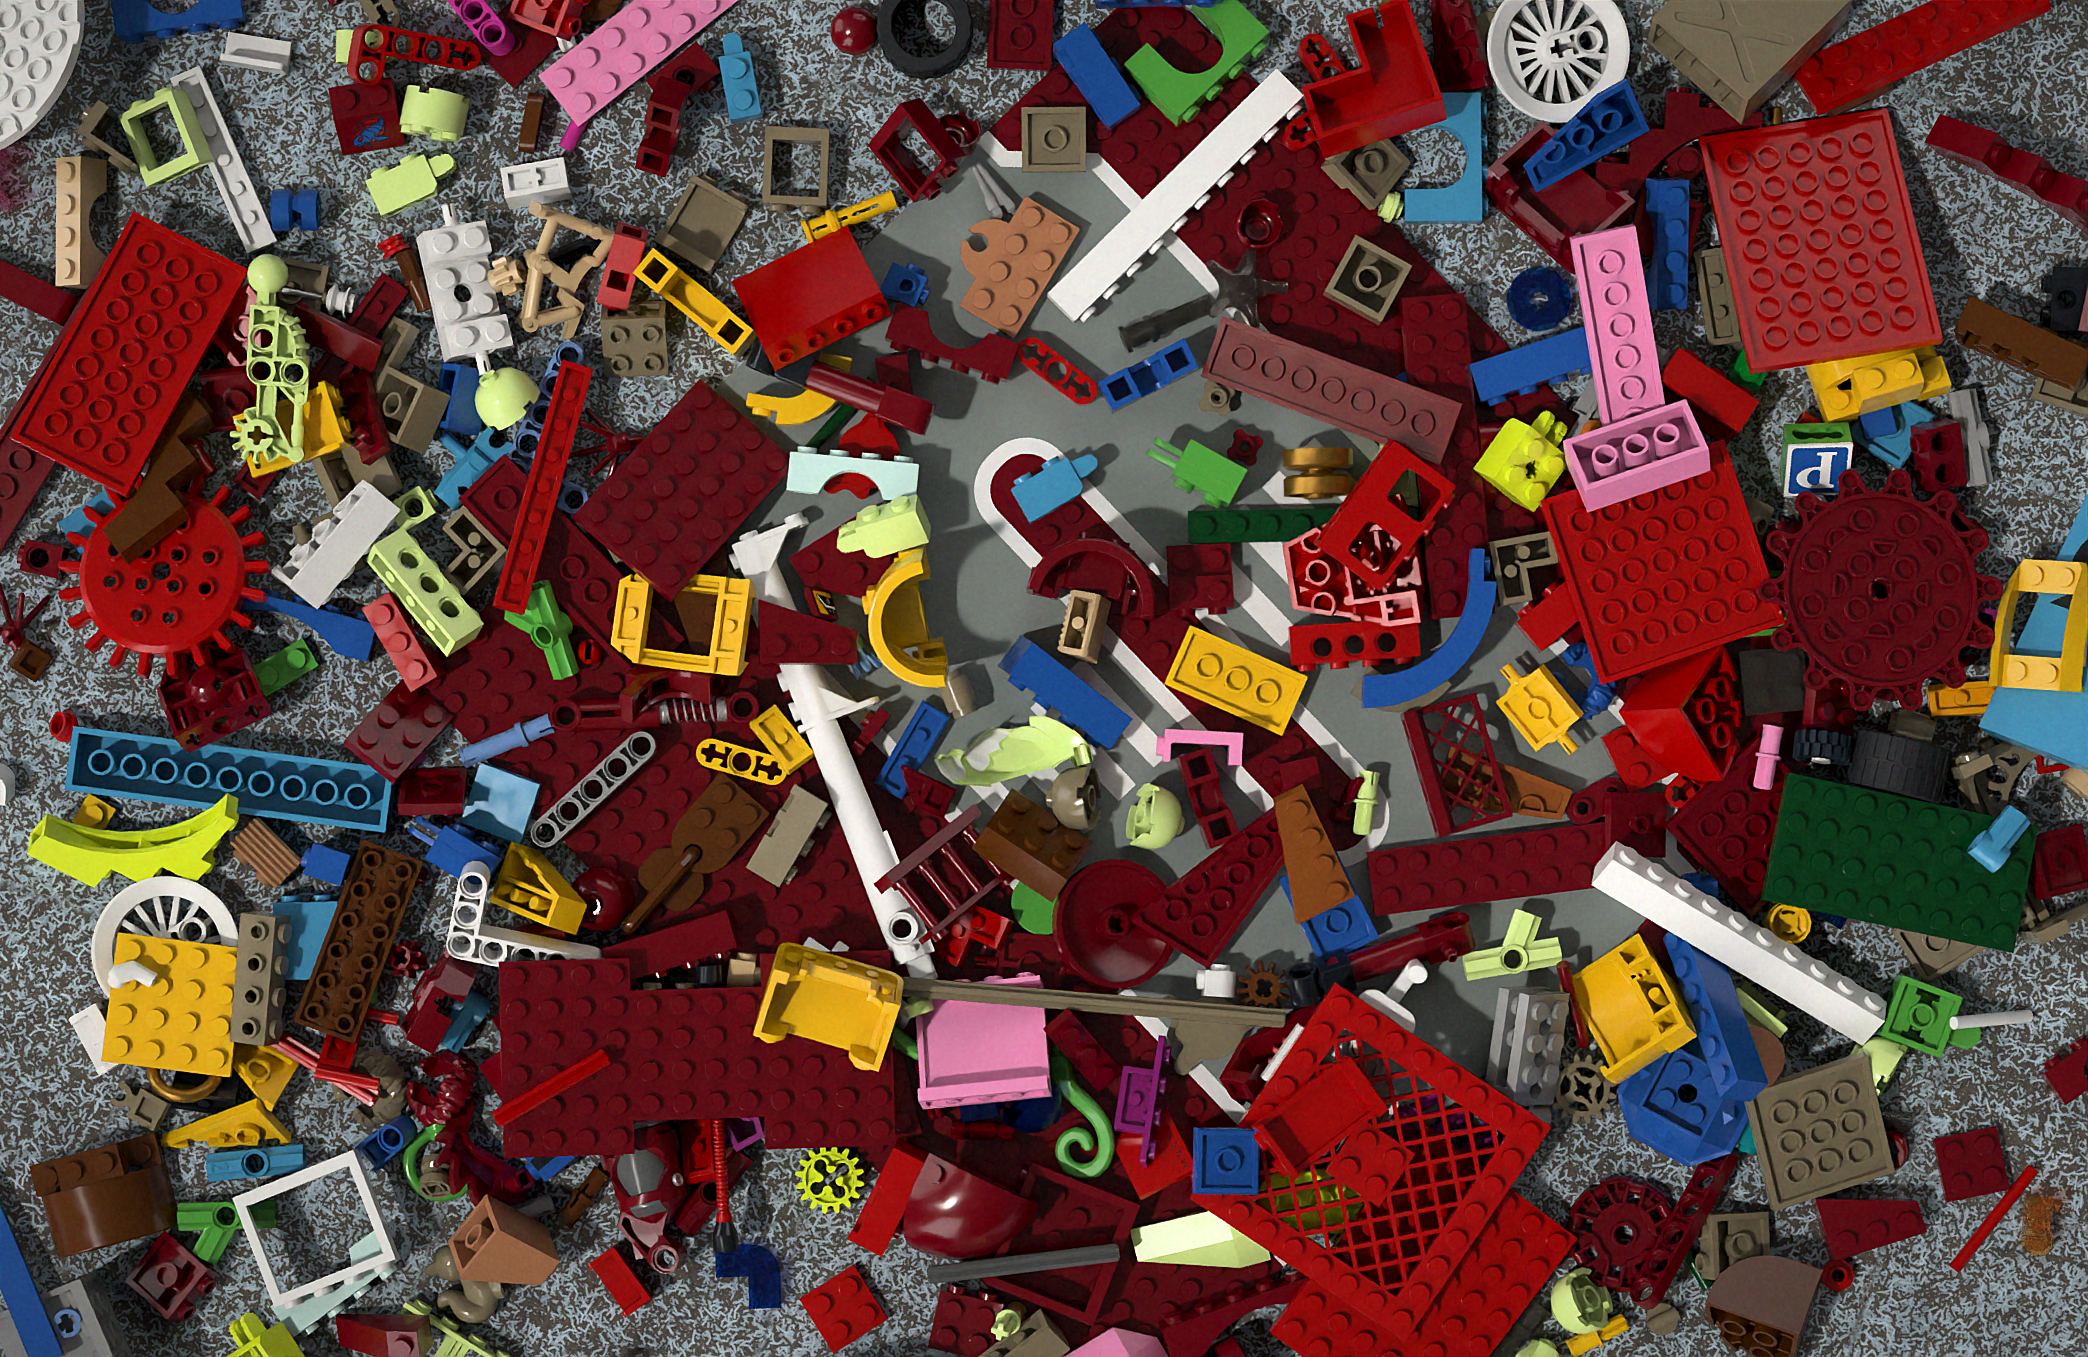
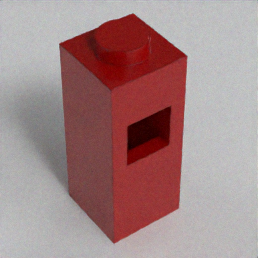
M618 221L596 302L611 310L622 309L627 311L636 280V275L633 272L641 262L649 230Z

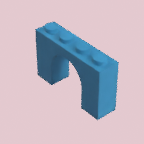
M1481 92L1441 93L1447 120L1419 128L1440 129L1454 135L1464 148L1466 168L1463 176L1449 187L1441 189H1405L1403 192V225L1480 224L1482 216H1488V197H1482V184H1487L1488 175L1487 165H1482V152H1487V133H1481V120L1487 119L1486 101H1481Z

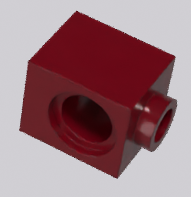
M26 539L25 545L20 546L17 554V563L20 564L19 570L63 580L64 572L58 568V562L67 560L69 548ZM45 550L48 553L49 560L44 567L39 568L36 566L34 558L37 552Z

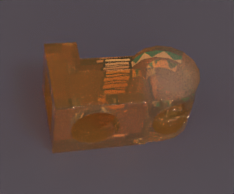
M2024 1195L2021 1246L2027 1253L2041 1257L2049 1254L2052 1250L2053 1238L2050 1234L2051 1213L2061 1212L2062 1199Z

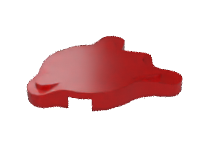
M867 413L860 423L848 429L842 435L837 446V450L849 451V457L862 458V453L880 454L883 461L894 462V456H900L899 446L894 435L886 428L883 420L870 413ZM849 472L832 478L825 485L824 490L829 494L849 490L858 499L864 500L868 497L870 489L877 488L879 490V488L867 476Z

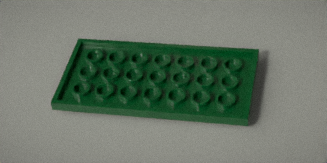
M1786 773L1760 900L2014 953L2039 826L2030 824L2010 848L2011 854L2006 862L1997 871L1991 873L1967 852V849L1982 831L1988 830L1997 817L1803 775Z

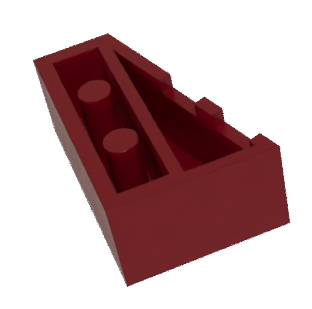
M1818 1197L1811 1200L1828 1256L1834 1261L1927 1233L1918 1201L1913 1199Z

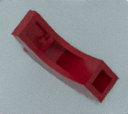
M639 664L626 673V688L621 691L619 696L621 720L633 724L652 704L668 698H687L710 705L726 689L725 675Z

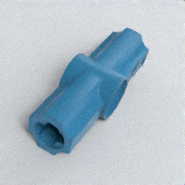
M304 1144L206 1154V1170L209 1182L290 1174L307 1168ZM253 1154L260 1155L264 1160V1167L260 1172L252 1170L249 1165V1159Z

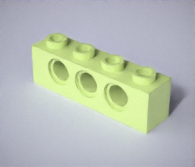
M401 527L373 545L366 558L367 563L446 657L476 639L484 625L480 615L465 602L458 588L454 584L449 583L440 572L437 563L427 557L420 548L418 541L412 535H409ZM403 564L410 566L411 569L406 568L405 566H403ZM423 588L430 590L432 593L426 592ZM443 612L449 613L452 617L446 616Z

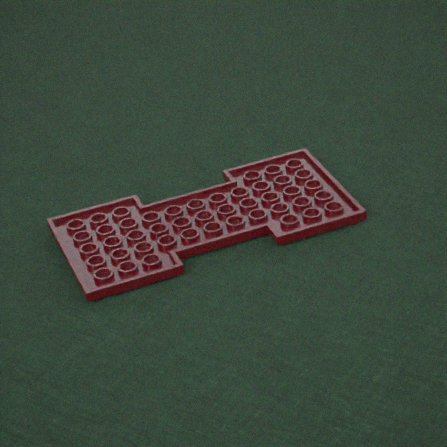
M890 950L826 952L891 971ZM776 953L760 954L761 986L631 990L630 958L499 961L502 1106L600 1049H604L611 1059V1063L607 1067L503 1126L504 1158L635 1154L634 1121L764 1117L765 1150L896 1145L893 1031L879 1072L858 1069L849 1059V1050L787 1033L784 1040L777 1041L776 1043H767L761 1040L760 1037L753 1036Z

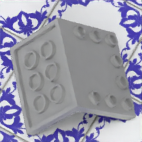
M98 1271L40 1295L52 1325L55 1315L65 1308L79 1310L83 1318L80 1321L82 1331L77 1335L64 1338L57 1334L65 1354L63 1357H134ZM9 1309L1 1312L0 1344L5 1356L28 1357ZM64 1314L65 1320L61 1323V1327L63 1329L69 1328V1332L74 1331L75 1317L68 1318L69 1314Z

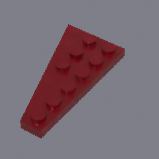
M1273 806L1129 917L1130 921L1209 969L1284 864V852L1279 835L1275 807ZM1314 807L1317 815H1319V811Z

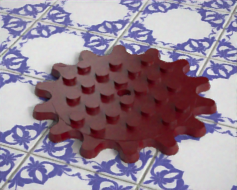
M1847 469L1838 477L1839 496L1834 502H1823L1814 493L1809 491L1801 492L1797 495L1794 502L1795 508L1803 520L1801 529L1794 534L1776 530L1769 533L1766 537V547L1771 553L1777 555L1782 560L1783 572L1775 579L1763 580L1757 587V594L1763 602L1778 604L1786 613L1785 623L1772 633L1770 641L1774 649L1781 652L1792 648H1800L1807 652L1810 663L1804 673L1803 680L1805 685L1811 690H1820L1830 680L1838 678L1848 684L1850 689L1849 702L1854 710L1861 712L1868 710L1873 705L1874 697L1879 690L1890 689L1897 695L1900 705L1905 710L1914 711L1923 703L1921 689L1923 682L1927 678L1936 677L1952 689L1963 686L1967 677L1965 670L1958 660V654L1963 647L1974 646L1979 649H1987L1992 646L1995 641V634L1990 627L1979 620L1977 609L1984 601L1998 599L2003 593V585L1996 577L1983 576L1977 572L1974 566L1975 557L1988 547L1990 539L1986 531L1975 528L1968 532H1960L1952 526L1950 518L1957 505L1956 497L1952 492L1941 490L1929 501H1918L1911 494V477L1903 469L1893 470L1888 475L1886 485L1882 490L1871 491L1863 484L1862 478L1857 471ZM1874 582H1880L1885 585L1887 595L1884 599L1872 596L1871 588Z

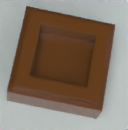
M25 638L7 665L36 683L54 656Z

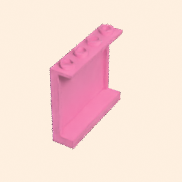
M1030 972L1019 973L1016 975V978L1003 979L1001 976H988L984 978V981L973 982L1044 988L1040 975L1035 976L1034 973ZM958 979V980H954V981H962V982H971V981L968 980V979ZM934 999L932 1000L933 1011L916 1016L920 1076L918 1101L923 1110L1052 1097L1048 1036L1043 1030L1047 1026L1045 1008Z

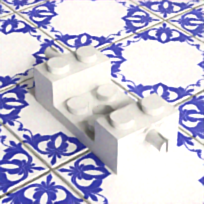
M446 204L441 206L445 225L439 229L423 231L416 238L444 363L475 357L479 376H482L491 370L488 355L507 351L513 346L507 315L500 314L496 292L492 289L488 280L490 266L487 255L492 252L486 222L485 220L471 223L458 222L455 204ZM463 285L469 289L471 294L469 301L460 302L455 298L454 289L456 286Z

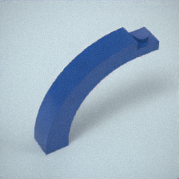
M1472 548L1469 550L1467 597L1461 617L1447 641L1429 658L1407 670L1387 675L1362 676L1361 708L1392 706L1420 697L1447 681L1470 658L1487 629L1496 595L1497 582L1484 581V576H1489L1490 556H1484L1485 549Z

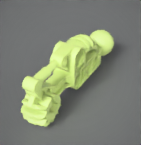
M264 254L253 259L247 271L248 282L257 291L256 305H250L246 367L247 376L250 381L257 385L256 407L244 410V417L248 421L246 424L239 419H235L234 424L242 428V431H231L230 436L241 438L242 441L233 444L232 447L234 450L246 447L241 454V458L244 460L253 451V462L256 464L260 462L261 452L264 453L266 460L269 462L276 460L282 455L294 463H299L305 456L303 451L304 405L308 401L310 356H307L306 350L310 348L304 338V335L307 334L306 329H302L298 324L300 319L286 314L287 310L276 306V293L281 291L287 284L289 277L288 268L278 256ZM262 330L269 331L273 335L271 345L266 348L258 347L255 343V336ZM258 363H267L271 367L270 376L265 380H257L253 375L254 367ZM291 365H299L303 369V377L298 382L293 383L286 378V370ZM278 388L294 404L290 445L276 419ZM256 427H261V432L268 436H279V438L261 439L260 445H255V440L249 438V434L254 433Z

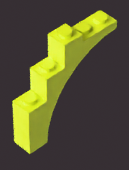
M227 793L213 807L192 819L169 827L147 831L119 832L93 829L67 822L47 813L30 833L27 855L93 888L103 878L107 879L113 870L139 882L153 876L157 877L165 868L185 879L197 882L203 874L207 875L212 870L216 860L213 857L214 849L220 843L221 837L227 830L232 831L239 820V814L237 813L239 799Z

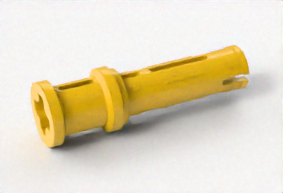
M890 189L887 192L836 212L833 209L825 210L824 215L809 221L803 219L800 220L808 243H811L846 225L848 227L890 210L897 209L898 206ZM876 204L879 205L878 207H875L858 215L852 216V214L856 212H859ZM847 217V219L838 222L839 219ZM827 225V227L813 232L814 229Z

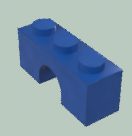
M1185 338L1156 352L1148 359L1104 378L1098 382V387L1113 414L1197 371L1199 366Z

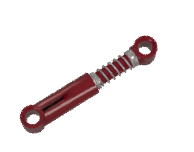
M744 691L727 694V697H717L710 705L692 699L690 701H684V698L681 701L673 699L670 702L664 699L652 704L632 724L621 720L619 697L564 699L553 704L550 709L549 719L554 728L563 732L661 728L662 723L667 724L669 722L671 724L673 721H677L680 724L682 720H686L689 723L690 720L698 722L699 719H703L705 722L708 719H712L714 722L716 720L721 722L726 720L728 723L748 724L760 714V703L754 695ZM740 699H748L752 703V712L746 717H740L735 712V704ZM564 707L572 708L575 713V719L569 725L561 724L558 719V713ZM614 711V717L584 718L583 712Z

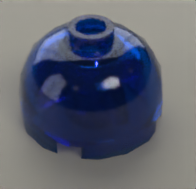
M1050 1076L1052 1097L1013 1100L1010 1109L1004 1106L1003 1122L1005 1125L1016 1131L1031 1134L1040 1133L1050 1127L1052 1123H1057L1062 1116L1063 1106L1061 1105V1089L1056 1081Z

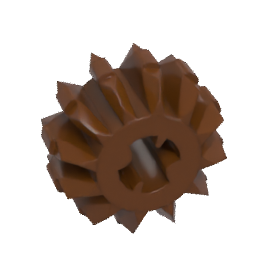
M1262 960L1257 961L1258 972L1256 973L1250 965H1247L1245 969L1251 977L1248 979L1239 975L1237 978L1240 982L1247 983V987L1236 989L1237 994L1248 993V996L1242 999L1241 1004L1245 1006L1254 1000L1255 1002L1252 1006L1259 1007L1260 1004H1263V1007L1269 1008V1003L1272 1002L1275 1008L1282 1009L1281 1004L1276 999L1278 996L1284 1000H1288L1290 997L1288 994L1280 992V988H1288L1287 981L1280 983L1278 981L1285 976L1286 971L1282 969L1273 975L1276 963L1271 962L1266 972L1264 971ZM1260 979H1263V982H1266L1268 979L1272 984L1269 986L1271 993L1265 997L1263 993L1258 996L1255 992L1258 989L1256 982Z

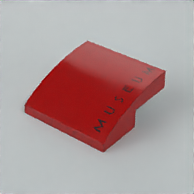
M1168 1110L1162 1113L1160 1127H1154L1152 1140H1157L1155 1159H1149L1148 1167H1142L1140 1164L1143 1135L1123 1132L1115 1136V1150L1140 1200L1193 1173V1159Z

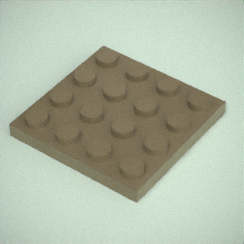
M1864 1052L1780 1078L1775 1084L1762 1090L1751 1102L1744 1101L1770 1208L1774 1212L1895 1173L1868 1056Z

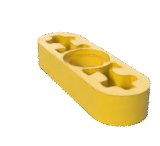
M716 739L703 740L696 750L698 761L708 768L769 785H778L787 777V772L779 763L778 768L782 770L781 776L776 775L773 780L768 779L769 774L758 770V777L752 775L757 766V756L763 757L760 764L771 766L773 761L778 762L773 755ZM711 744H715L716 751L726 754V747L732 748L727 759L728 767H721L724 760L713 758L711 763L707 762V756L702 754L703 748H709ZM744 752L750 756L751 766L748 770L741 772L734 768L733 758L736 754Z

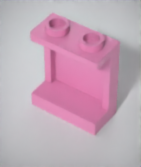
M1165 729L1163 736H1157L1156 756H1162V763L1170 762L1171 744L1227 747L1226 766L1239 767L1242 765L1243 733Z

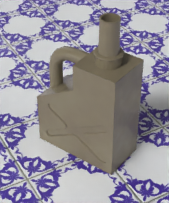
M1669 0L1653 16L1647 42L1742 125L1846 23L1853 0Z

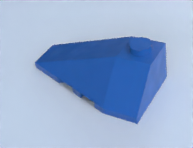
M1625 78L1597 93L1523 165L1536 193L1650 131L1628 80Z

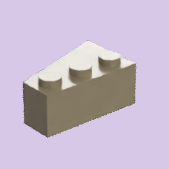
M794 784L790 791L791 794L783 807L778 811L774 822L746 866L747 869L777 887H781L783 882L787 885L791 883L798 871L794 864L800 855L806 857L815 843V840L811 839L815 829L818 827L822 830L832 815L831 812L827 811L830 806L829 803L797 784Z

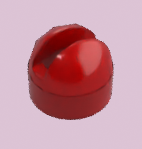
M585 639L579 643L577 656L581 662L592 665L599 662L602 658L603 648L596 640ZM587 643L592 644L591 660L586 659Z

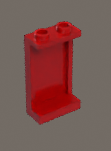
M1343 1055L1252 1124L1251 1127L1256 1132L1252 1137L1262 1151L1265 1152L1268 1149L1275 1160L1271 1163L1282 1178L1288 1176L1290 1179L1296 1180L1300 1177L1299 1173L1371 1118L1374 1116L1380 1117L1389 1109L1350 1056Z

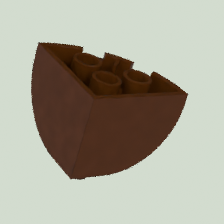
M1771 1255L1755 1256L1736 1262L1719 1275L1709 1291L1705 1302L1709 1323L1718 1326L1721 1330L1719 1337L1735 1352L1740 1348L1752 1357H1798L1813 1312L1823 1270L1816 1268L1808 1262H1798L1789 1258Z

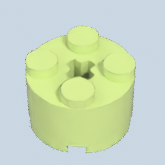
M408 85L399 123L401 125L400 132L413 136L431 134L430 140L441 143L459 142L460 138H463L470 99H463L464 96L435 88H429L424 93L419 91L420 86Z

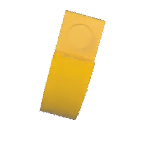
M820 353L819 361L851 373L852 358ZM807 389L801 395L793 398H777L748 393L746 406L753 409L752 414L757 416L771 417L772 412L777 413L775 422L777 426L794 427L818 420L832 410L839 401Z

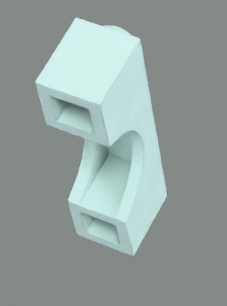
M799 446L797 452L790 451L787 492L820 495L825 485L832 478L843 473L852 472L870 478L878 486L883 501L891 502L900 496L910 497L917 494L919 464H913L912 457L894 456L893 462L883 461L880 454L862 453V458L849 457V451L830 450V455L817 454V448Z
M374 1231L349 1248L351 1266L383 1254ZM401 1258L392 1260L394 1267L377 1274L374 1268L362 1272L364 1279L347 1286L344 1283L337 1290L315 1298L313 1292L301 1297L303 1300L302 1304L285 1310L283 1304L277 1307L271 1305L270 1307L279 1320L283 1322L292 1337L301 1333L305 1338L320 1327L316 1322L325 1314L331 1319L346 1308L343 1304L344 1300L351 1295L357 1300L372 1289L369 1285L370 1281L377 1276L383 1281L398 1270L395 1263L401 1260Z

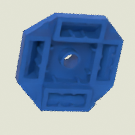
M1698 1036L1671 1054L1669 1052L1623 1081L1616 1091L1630 1136L1687 1167L1732 1154L1749 1122L1744 1101L1719 1098ZM1686 1085H1692L1697 1090L1696 1099L1690 1103L1682 1102L1680 1099V1090Z

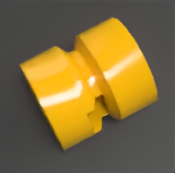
M1776 903L1765 914L1764 928L1769 929L1775 936L1789 944L1799 943L1810 932V914L1806 909Z

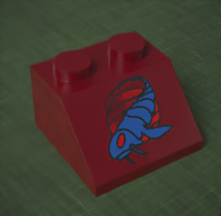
M392 77L380 79L374 85L355 83L328 88L333 120L343 156L406 146L405 134L400 132L401 109L397 85Z

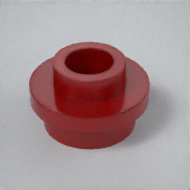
M69 710L55 713L49 726L51 735L60 742H69L72 739L73 726L79 727L76 714Z
M1842 1259L1837 1261L1829 1260L1822 1267V1282L1830 1290L1843 1291L1851 1285L1854 1273L1852 1267ZM1837 1269L1843 1272V1278L1840 1281H1834L1832 1278L1833 1272Z

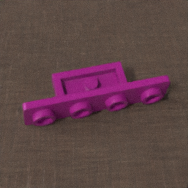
M1162 1035L1158 1037L1153 1070L1123 1066L1114 1122V1131L1143 1135L1140 1153V1164L1142 1167H1148L1149 1159H1155L1157 1140H1152L1154 1127L1159 1128L1161 1124L1162 1109L1157 1108L1159 1096H1165L1167 1077H1162L1164 1064L1169 1065L1172 1046L1167 1045L1166 1036Z

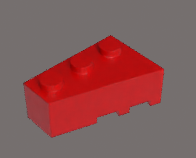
M901 1138L898 1139L847 1238L849 1241L882 1257L891 1238L899 1239L903 1231L904 1222L901 1219L905 1213L912 1188L929 1155L928 1152Z

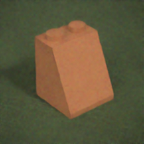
M488 1194L484 1196L448 1240L459 1276L468 1281L542 1285L548 1276L554 1274L560 1263L546 1225Z

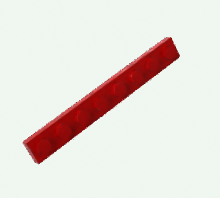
M563 359L560 363L492 607L519 615L525 614L592 376V368Z

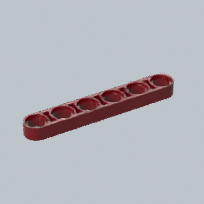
M1736 1147L1732 1154L1727 1155L1723 1160L1717 1161V1159H1713L1697 1166L1630 1289L1631 1299L1642 1309H1653L1662 1301L1738 1162L1739 1151ZM1713 1176L1714 1179L1711 1185L1703 1189V1181L1707 1177ZM1693 1204H1698L1697 1211L1693 1215L1687 1216L1689 1207ZM1683 1231L1681 1240L1671 1244L1672 1237L1677 1232ZM1668 1259L1667 1266L1662 1271L1656 1272L1658 1263ZM1652 1287L1651 1295L1641 1300L1642 1292L1646 1288Z

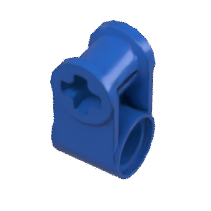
M399 1115L372 1133L355 1149L363 1152L373 1165L372 1170L376 1173L417 1136V1125L410 1117ZM395 1130L399 1133L400 1138L396 1135Z

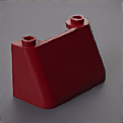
M1542 120L1488 168L1486 195L1499 212L1566 271L1575 275L1569 237L1620 227L1633 212L1636 201L1632 194L1623 187L1613 186L1607 191L1582 168L1536 193L1523 165L1559 131L1553 126L1550 127Z

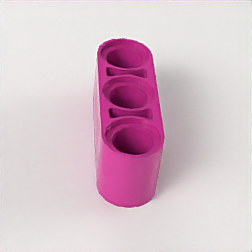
M447 0L474 35L491 53L497 56L510 53L515 44V37L486 0ZM483 9L482 15L478 19L473 20L474 13ZM502 32L501 38L491 43L492 37L496 33Z

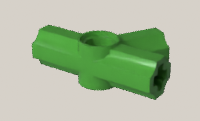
M541 580L533 583L525 614L519 615L505 610L504 620L531 635L535 645L544 650L553 679L562 680L579 672L568 638L572 633V622L564 612L559 611L550 581Z
M233 1200L178 1203L177 1224L179 1231L203 1230L192 1253L207 1262L217 1265L236 1229H244ZM263 1200L249 1206L257 1229L277 1228V1200ZM223 1207H230L235 1212V1220L232 1224H226L222 1221L220 1212Z

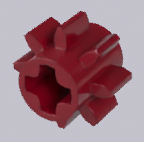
M400 939L399 946L390 948L391 953L387 964L395 968L394 976L416 979V973L427 970L425 966L429 954L421 950L422 942Z

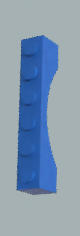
M204 585L201 589V594H208L211 590V585ZM262 588V591L268 595L267 602H254L244 599L239 611L240 613L247 611H272L292 616L318 632L336 654L371 663L378 636L365 614L356 612L354 618L343 616L342 608L324 604L323 610L311 607V604L303 598L293 596L292 602L280 599L281 592Z

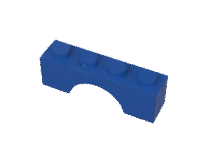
M111 0L115 35L120 40H125L126 44L145 42L144 37L157 35L159 40L172 39L177 37L176 32L189 31V35H200L208 33L209 27L220 26L221 30H234L240 28L239 23L247 22L244 0H199L193 8L179 14L160 12L152 7L149 0Z
M1678 177L1646 178V211L1650 217L1653 229V256L1650 268L1645 273L1649 308L1655 310L1687 309L1689 180Z

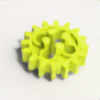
M832 1147L831 1151H827L826 1148H820V1153L818 1154L810 1149L808 1153L811 1159L808 1161L801 1158L799 1161L805 1168L795 1172L796 1176L802 1178V1182L795 1186L796 1189L804 1188L805 1193L801 1196V1200L810 1198L812 1200L810 1205L812 1210L819 1204L822 1205V1213L826 1214L830 1206H833L834 1211L839 1213L840 1204L843 1203L848 1208L852 1206L849 1199L851 1196L859 1199L860 1194L855 1189L856 1187L864 1186L865 1182L859 1180L858 1175L865 1171L864 1168L855 1167L859 1160L858 1156L852 1159L847 1157L850 1151L849 1148H846L842 1153L838 1152V1147ZM821 1159L826 1162V1170L830 1174L836 1171L839 1164L845 1163L848 1165L849 1172L845 1175H839L835 1180L838 1186H842L845 1189L843 1197H836L834 1195L833 1186L830 1183L824 1186L821 1193L815 1194L812 1192V1183H820L825 1177L823 1172L815 1168L817 1160Z

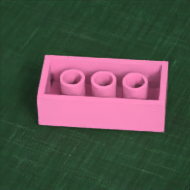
M1686 399L1563 441L1566 464L1587 512L1711 471L1708 446Z

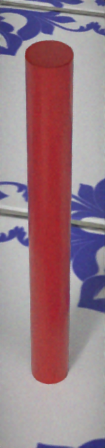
M2028 1164L2012 1184L2010 1190L2005 1193L1951 1261L1949 1266L1958 1273L1963 1269L2039 1173Z

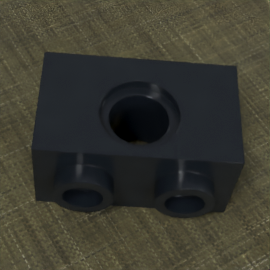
M2052 266L2047 269V274H2043L2041 278V293L2046 294V306H2042L2040 310V325L2058 334H2085L2078 331L2088 288V268ZM2063 292L2070 296L2072 303L2069 309H2064L2058 304L2057 298L2059 293Z

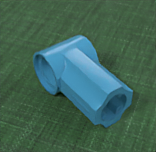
M2007 805L1988 830L1982 831L1972 841L1967 852L1991 873H1994L2006 862L2011 854L2010 848L2031 822L2022 812L2011 805Z
M470 988L463 1003L455 1000L450 1008L452 1011L449 1014L453 1021L440 1044L457 1054L475 1025L478 1026L492 1006L493 1001L473 988Z

